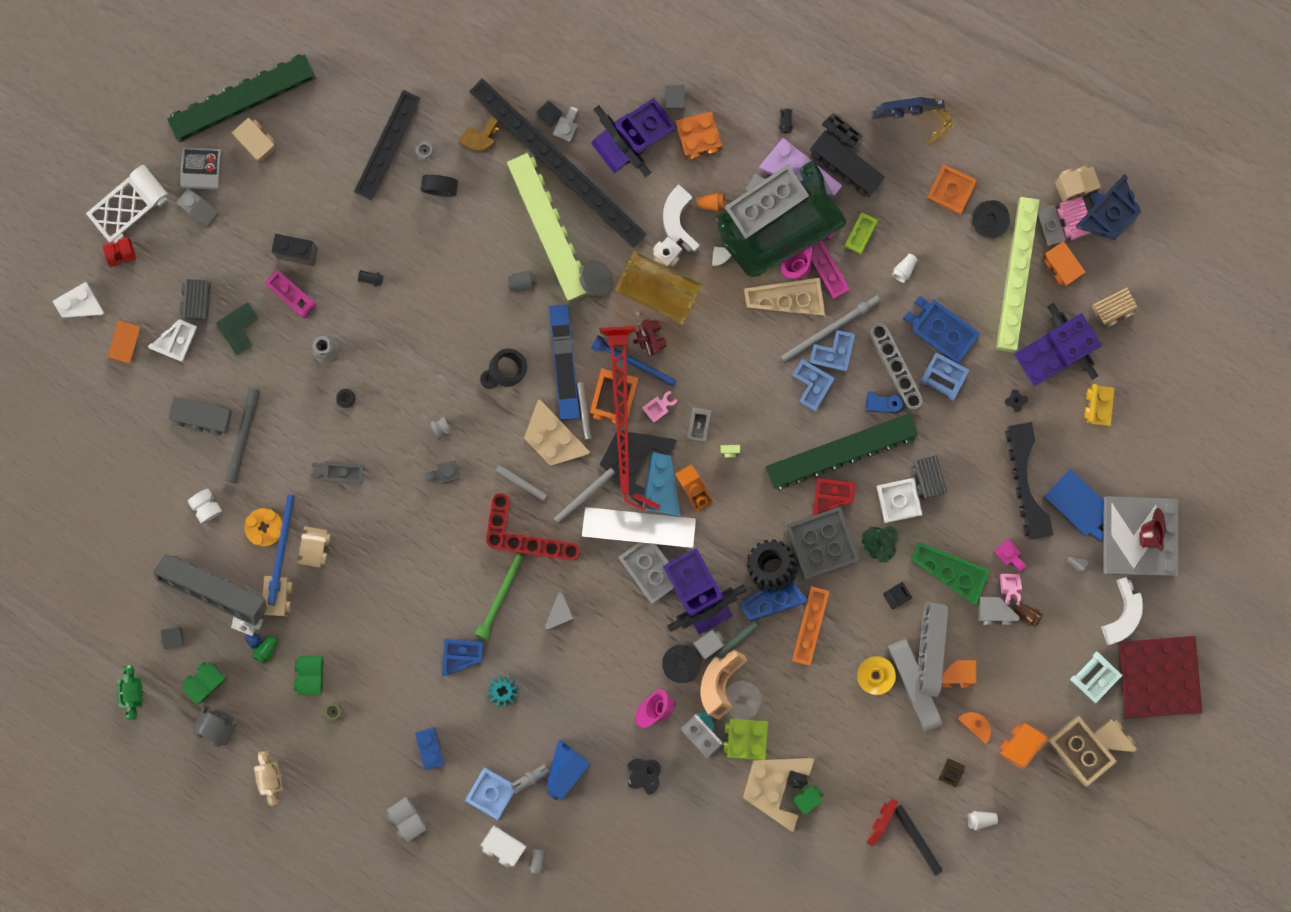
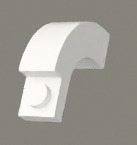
M678 184L665 202L663 211L664 229L667 236L676 244L681 241V246L687 252L692 251L695 253L700 245L683 230L680 224V215L692 201L693 197Z
M1126 577L1116 580L1124 601L1123 613L1115 622L1101 627L1107 645L1114 644L1128 637L1135 630L1142 616L1143 602L1141 593L1132 594V591H1134L1133 584Z

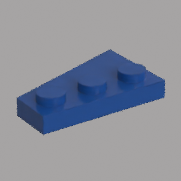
M791 580V585L789 587L787 585L784 586L785 590L782 591L777 589V592H772L770 589L769 592H766L763 588L739 604V607L750 622L807 604L808 601Z

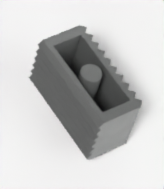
M186 279L185 284H182L181 294L184 295V303L180 304V314H183L184 319L208 321L211 283L208 280Z
M937 455L913 462L914 466H911L913 476L917 477L919 484L916 485L919 496L923 495V499L947 493Z

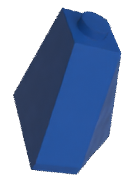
M561 739L557 742L546 787L549 790L547 794L556 801L558 798L562 800L590 765L589 761Z

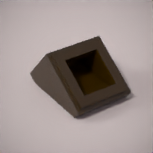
M948 758L938 780L956 787L964 773L965 766Z

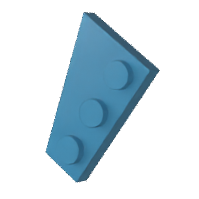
M652 452L650 454L644 497L659 504L660 510L647 505L645 510L681 516L671 456Z

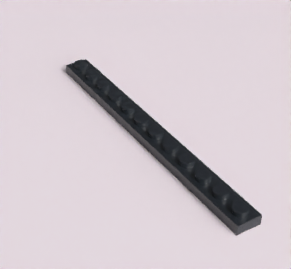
M483 78L469 91L480 104L633 249L646 237L647 234Z

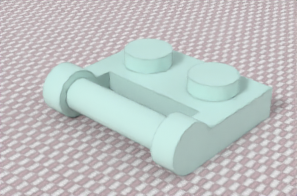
M1096 651L1092 655L1093 658L1076 676L1073 675L1070 678L1071 682L1094 703H1097L1122 676ZM1100 663L1103 667L1084 685L1081 681Z

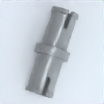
M543 764L530 773L526 772L525 776L510 783L512 789H515L514 792L518 794L529 786L533 787L537 781L550 775L548 769H545L546 766Z

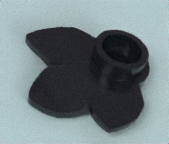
M634 759L629 762L627 766L633 773L628 779V786L634 789L644 787L648 795L653 794L659 786L658 776L661 773L659 762L653 759L647 761ZM648 767H653L654 772H649Z

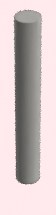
M584 382L576 383L584 437L585 440L593 438Z
M497 466L496 472L540 500L544 501L548 496L503 466Z

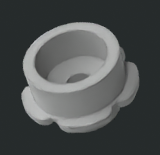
M426 141L421 142L415 149L418 158L421 160L430 159L434 155L433 145Z

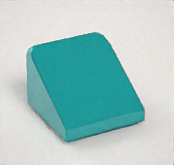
M707 712L696 714L710 730H714L712 716L708 715Z

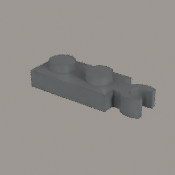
M325 461V467H322L318 463H312V467H318L319 469L317 474H311L313 478H319L321 475H324V481L363 484L364 464Z

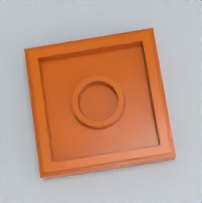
M943 164L927 199L961 215L978 180Z

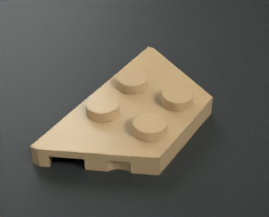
M539 399L524 439L550 466L589 455L590 451Z

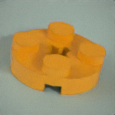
M266 508L257 509L245 520V534L255 545L262 547L272 546L280 538L283 521L273 510ZM262 522L269 525L266 533L262 530L259 531Z

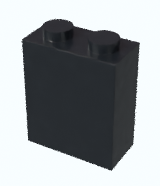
M275 233L271 253L279 260L314 266L318 247L311 240Z

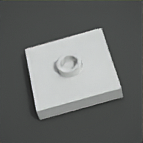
M915 478L876 486L884 523L923 515Z

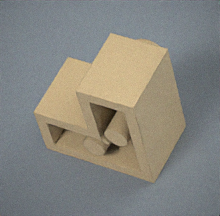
M1087 166L1080 167L1075 171H1072V169L1061 172V175L1058 176L1059 178L1055 182L1062 202L1079 196L1083 197L1101 189L1094 168H1088Z

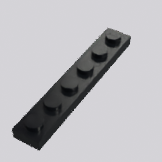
M405 90L402 91L354 193L372 201L421 100L420 97Z

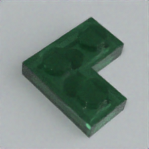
M247 302L216 322L236 355L253 346L243 329L259 318Z

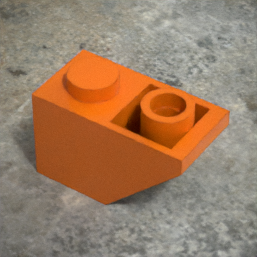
M692 464L675 473L696 512L713 503Z
M955 660L942 673L941 687H952V684H960L961 688H971V684H976V660Z

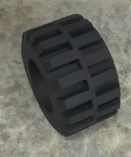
M768 539L764 540L763 544L759 542L756 544V549L752 548L750 550L752 555L748 554V562H746L747 570L753 582L757 584L758 588H763L766 592H769L770 589L772 592H777V589L785 590L784 586L787 585L789 587L791 585L790 581H794L796 579L795 574L798 573L796 567L798 564L792 550L782 541L777 543L776 539H772L771 542ZM769 560H782L780 568L775 572L766 573L762 571L765 563Z

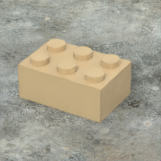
M1079 716L1074 717L1047 740L1049 745L1084 786H1088L1117 762Z

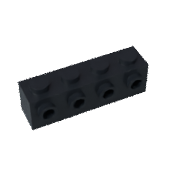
M826 130L810 148L811 156L819 162L822 160L826 163L828 170L832 173H839L842 176L841 179L846 184H853L857 188L856 191L864 197L867 195L870 198L885 178L884 175Z

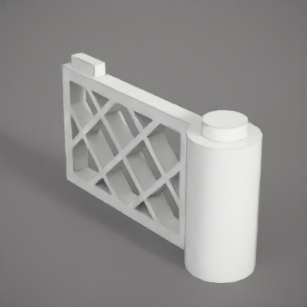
M141 165L86 214L109 242L114 241L117 243L118 239L124 237L123 233L154 206L158 205L160 207L168 200V193L146 166ZM130 183L134 188L133 196H123L124 187ZM111 198H119L118 209L109 208V200ZM123 198L133 199L132 210L122 209ZM136 199L144 200L148 206L142 211L135 210ZM98 209L105 210L104 221L97 220L93 216ZM108 210L118 211L117 222L108 221ZM122 211L131 212V220L129 222H121ZM107 224H117L116 233L110 237L106 232Z

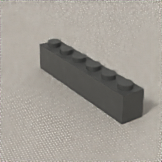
M165 554L153 571L157 582L253 626L257 625L267 610L266 601L262 595L258 593L253 594L243 586L233 585L229 580L225 578L220 579L210 571L200 570L192 563L187 564L181 561L177 556Z

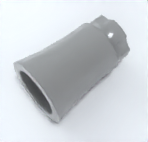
M319 336L313 341V355L319 362L330 363L338 357L339 345L333 338ZM323 345L328 346L325 351L321 350Z

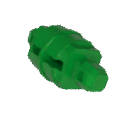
M133 665L124 666V678L117 679V700L119 708H126V719L136 720V707H142L144 691L142 690L141 677L134 678L135 670Z

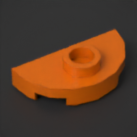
M968 712L957 718L982 742L987 744L990 739L991 728L984 716L979 713Z

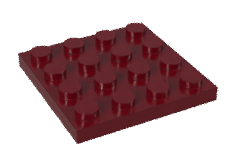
M1196 636L1118 642L1124 719L1203 713Z

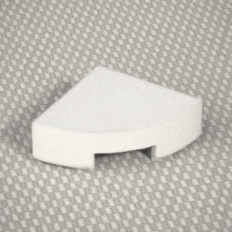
M714 247L712 266H720L731 257L733 249Z

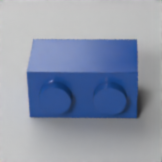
M435 727L416 732L415 736L424 769L428 770L445 765Z

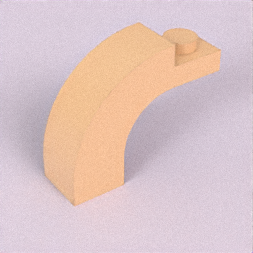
M736 650L728 653L724 659L716 656L707 667L702 678L701 700L708 715L718 720L733 708L726 696V684L729 677L748 661L745 655Z

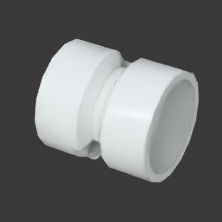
M209 488L195 494L187 501L192 510L197 511L196 517L201 524L214 519L223 512L218 503L213 502L214 496Z

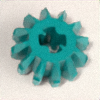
M498 675V683L492 678L491 682L495 685L494 687L487 685L488 689L493 690V692L487 693V696L494 695L490 702L494 703L498 700L497 707L501 706L502 701L504 707H508L507 700L514 704L515 701L511 696H519V694L513 693V690H518L519 686H511L516 682L514 679L507 683L509 680L508 675L505 676L504 682L501 675ZM506 686L505 690H508V694H504L503 697L499 696L498 688Z

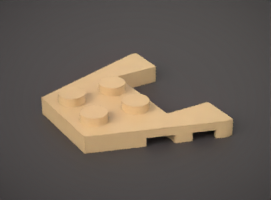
M814 759L753 760L743 798L788 830L794 832L798 815L780 810L779 807L790 770L810 776Z

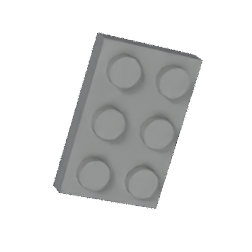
M638 542L618 557L651 604L674 589L663 568L669 562L656 544Z

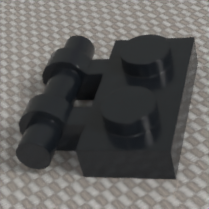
M832 113L822 123V126L827 129L830 135L834 134L841 140L840 142L843 145L846 144L850 148H853L863 137L861 133L835 113Z

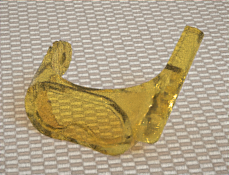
M937 97L932 98L935 101H940ZM945 108L937 109L942 116L943 124L925 141L927 145H930L952 127V118Z

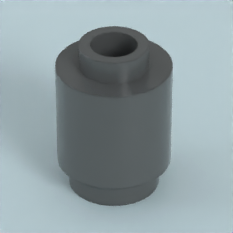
M530 270L515 273L508 277L511 292L515 291L517 293L532 290L534 285H537L535 274H531Z

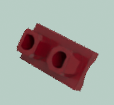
M646 319L638 324L639 331H636L637 339L633 340L634 345L640 344L641 350L646 349L649 357L654 356L660 350L667 347L663 337L655 338L654 333L661 330L658 320L650 321Z

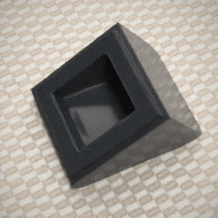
M548 100L536 112V115L551 127L563 112Z
M903 581L883 593L892 610L912 599Z

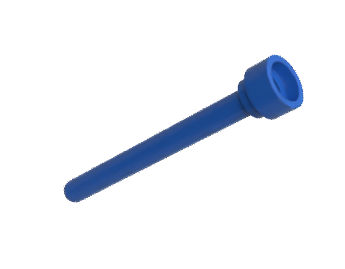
M597 335L591 349L611 354V347L606 344L605 338ZM614 348V356L618 357L622 351ZM626 354V363L670 386L676 384V380Z

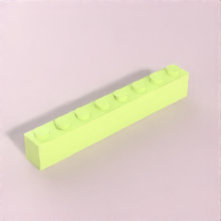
M528 153L508 161L509 170L568 303L589 295L579 281V277H581L579 269L582 265L579 260L575 261L573 254L576 252L572 243L568 244L565 237L568 234L564 225L561 227L558 220L561 218L557 209H552L550 202H553L549 191L545 192L542 185H545L542 175H537L535 168L538 166L534 157L530 158Z
M1020 197L1018 200L996 350L1015 353L1018 348L1039 207L1038 199Z

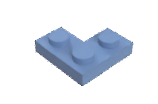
M836 330L833 347L828 348L814 344L809 363L847 372L855 334Z
M801 359L792 377L808 385L799 403L816 411L835 379Z

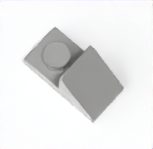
M188 188L176 202L177 205L206 227L218 214L216 209Z

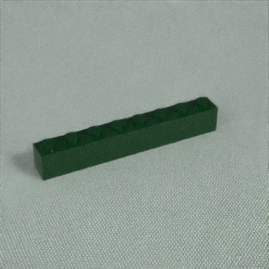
M295 55L291 58V61L285 64L284 62L278 63L274 66V69L268 72L267 70L261 71L256 75L257 77L251 80L249 78L239 82L240 85L234 88L232 86L222 90L221 94L216 96L215 94L210 95L199 104L198 102L190 104L187 107L188 109L182 112L180 110L173 112L167 120L177 141L182 142L316 79L306 55Z
M908 413L767 465L765 468L773 489L783 490L789 487L788 483L796 481V484L807 481V476L814 474V477L825 474L824 470L832 468V471L842 468L845 462L850 461V464L861 461L860 457L868 455V457L879 454L878 450L886 448V451L896 448V444L903 441L904 444L915 441L914 437L918 435L911 414Z

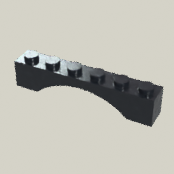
M1032 422L1008 426L1007 431H1005L1006 442H1010L1011 450H1008L1009 459L1014 462L1015 467L1012 469L1013 479L1017 480L1018 483L1016 495L1017 499H1021L1022 506H1019L1021 518L1024 517L1025 525H1023L1024 536H1028V540L1053 536L1050 516L1035 501L1027 481V461L1030 450L1035 442Z

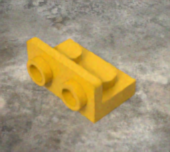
M1092 384L1091 388L1087 389L1086 399L1089 400V407L1085 408L1084 413L1087 424L1111 426L1114 387Z

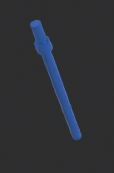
M290 494L287 495L272 580L269 581L268 587L270 592L267 604L272 606L275 605L277 592L280 591L281 582L279 581L295 496Z

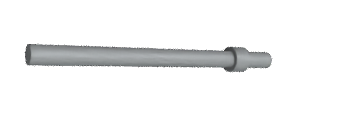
M876 295L867 302L860 303L850 313L780 356L785 363L857 316L866 314L870 308L881 302L880 298Z

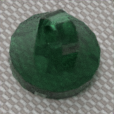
M874 526L868 528L862 534L863 548L871 558H877L878 562L885 563L895 556V544L899 539V535L894 527L879 528Z

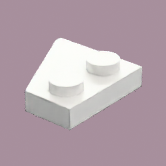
M179 319L169 330L161 334V337L154 343H151L148 348L183 362L198 327Z

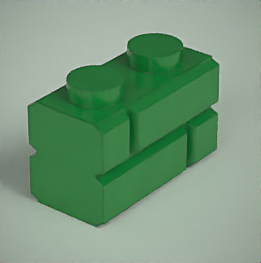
M807 786L802 790V793H798L792 799L803 814H807L813 809V806L816 807L822 803L821 797L823 794L817 786Z

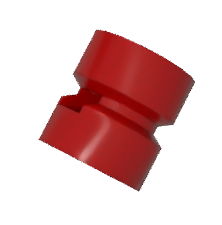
M128 236L118 239L117 243L111 241L102 245L110 268L121 265L122 261L128 263L136 260L135 251Z

